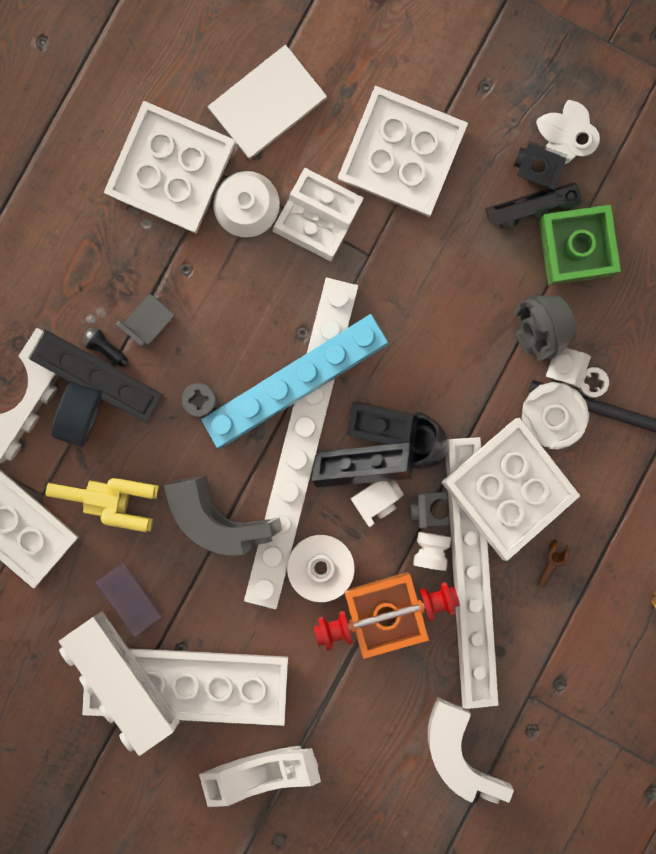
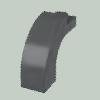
M207 475L175 480L164 485L170 511L180 529L193 542L211 552L233 556L244 555L253 549V545L272 542V537L282 531L280 517L241 523L223 516L211 499Z

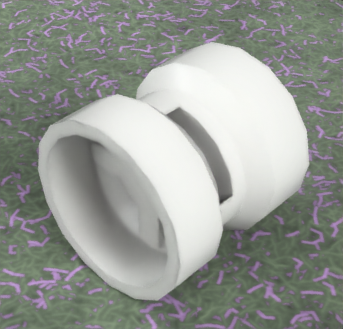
M418 532L417 543L422 548L415 554L413 565L446 571L448 560L443 552L450 547L451 537Z

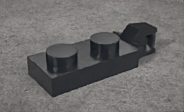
M571 183L555 188V190L545 189L487 207L485 210L489 222L494 226L499 225L500 228H507L518 224L519 218L531 215V218H539L544 214H550V209L558 206L569 210L582 204L578 185Z

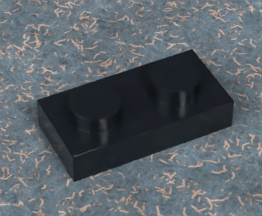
M359 401L352 402L347 435L389 445L411 443L413 446L418 414Z

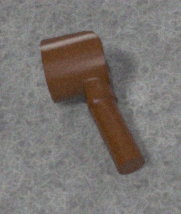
M553 540L549 544V561L537 583L539 586L545 587L556 567L562 566L568 561V545L562 553H556L557 540Z

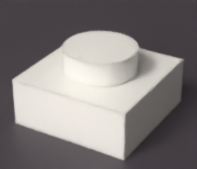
M565 348L551 360L546 377L580 388L591 356L580 351Z

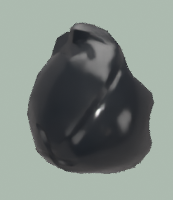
M422 412L414 413L418 414L413 445L414 458L412 468L427 469L434 467L448 453L447 435L436 420Z

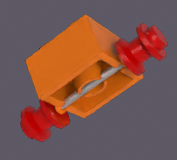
M409 572L347 589L344 592L352 618L349 620V624L345 611L339 612L338 620L327 622L324 617L318 618L319 625L313 626L318 646L325 645L327 651L332 650L334 642L343 639L348 645L354 644L350 630H352V633L356 632L363 659L428 641L429 638L422 617V613H425L424 609L428 621L432 622L435 619V613L446 611L450 616L455 615L454 608L459 607L460 603L455 587L448 588L446 582L441 583L440 591L429 593L425 588L420 589L422 601L421 599L417 600L411 575Z

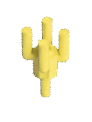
M116 478L110 479L108 483L90 480L86 490L52 483L47 484L46 496L83 503V513L101 516V521L105 525L146 533L152 530L153 518L125 513L129 495L157 499L159 493L158 485Z

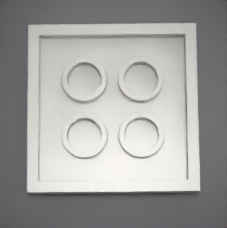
M375 86L339 173L338 181L430 217L468 123Z
M143 101L104 194L197 234L236 145V141Z
M515 418L441 482L501 559L508 561L580 497L579 493L520 418Z

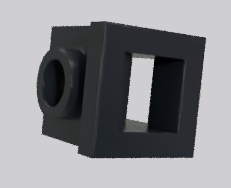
M530 141L527 149L520 147L514 163L515 167L520 168L517 176L555 190L568 154ZM535 160H542L545 163L543 171L538 172L533 169L532 164Z

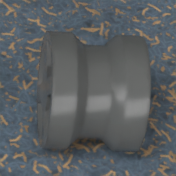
M203 383L189 385L182 394L183 408L187 413L195 417L207 416L216 407L217 398L215 392Z

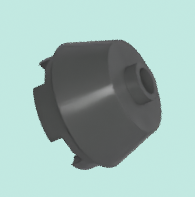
M528 296L523 302L515 305L513 309V316L519 317L521 328L515 331L517 339L527 355L532 353L537 355V361L545 358L554 359L576 337V323L568 304L559 296Z

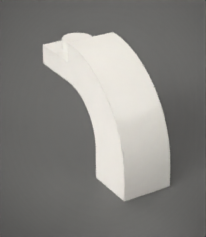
M437 697L429 718L428 745L435 767L443 781L457 795L472 803L477 790L481 791L480 797L490 802L499 804L501 799L509 803L514 792L510 783L474 769L463 758L461 741L471 716L469 710Z
M301 746L281 748L248 756L199 774L208 807L229 806L266 791L287 787H307L321 782L318 764L312 748L302 749Z

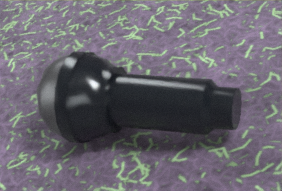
M90 328L84 333L83 344L87 349L99 351L121 367H124L129 359L125 357V354L106 341L107 338H105L102 330Z

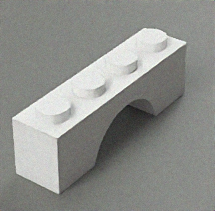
M39 328L35 329L19 354L28 373L26 394L14 409L0 414V463H5L6 460H13L21 448V444L18 443L25 431L29 433L34 428L40 417L36 414L43 403L47 405L52 400L58 389L54 385L60 376L28 359L43 332Z

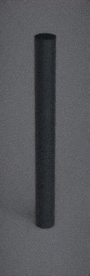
M532 379L528 392L531 393L538 386L546 383ZM582 395L589 412L656 433L655 418Z

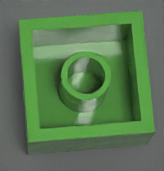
M611 205L544 214L538 220L548 286L613 277L621 272Z

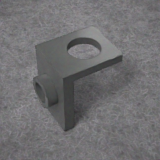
M148 294L124 323L118 321L116 325L141 347L146 349L175 315L155 297Z
M448 492L416 493V501L410 502L411 521H417V527L450 526L449 514L443 519H436L430 512L431 504L435 500L442 499L449 504Z

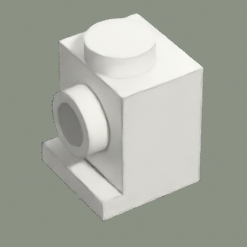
M395 480L374 482L350 499L370 527L375 524L372 520L373 516L377 514L382 519L396 509L394 502L399 500L404 494Z

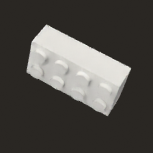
M103 611L59 641L62 646L59 649L62 657L70 666L75 664L82 674L79 678L81 684L90 695L95 693L102 703L99 706L102 714L109 723L115 721L122 731L119 735L120 739L130 752L135 750L138 756H140L174 732L180 721Z

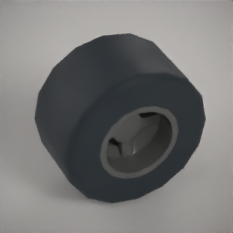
M70 382L56 411L51 436L72 445L83 447L96 422L102 403V392Z

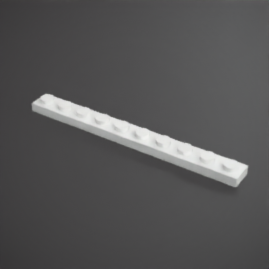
M326 277L307 353L348 328L358 285ZM335 379L294 403L265 520L280 517L282 531L272 537V542L258 545L244 599L245 602L277 609Z

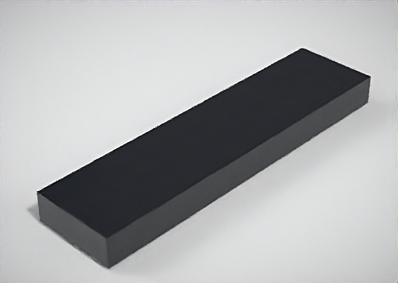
M46 329L43 330L28 357L29 360L71 383L100 390L102 392L101 399L145 423L149 421L163 396L161 392Z

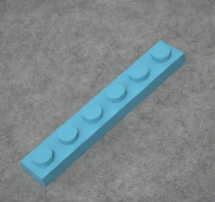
M370 314L207 415L201 421L216 447L221 449L390 345L374 316Z

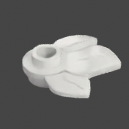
M568 100L564 106L563 114L548 113L537 119L540 133L549 141L546 147L568 154L564 165L568 164L576 156L586 157L593 154L600 144V135L597 129L590 124L589 112L578 102ZM580 134H587L589 136V141L584 145L577 143V137Z

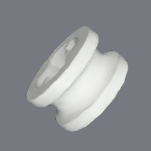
M591 367L586 369L581 386L578 389L582 395L589 398L601 396L609 387V378L602 369ZM590 373L596 374V379L601 382V387L595 388V392L589 391V385L584 383L586 377H592Z

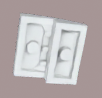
M304 168L272 232L332 262L364 198Z

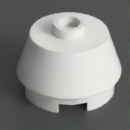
M252 171L237 172L225 178L218 186L213 199L214 214L219 224L229 233L239 237H254L267 231L275 222L280 207L278 192L272 182L265 176Z

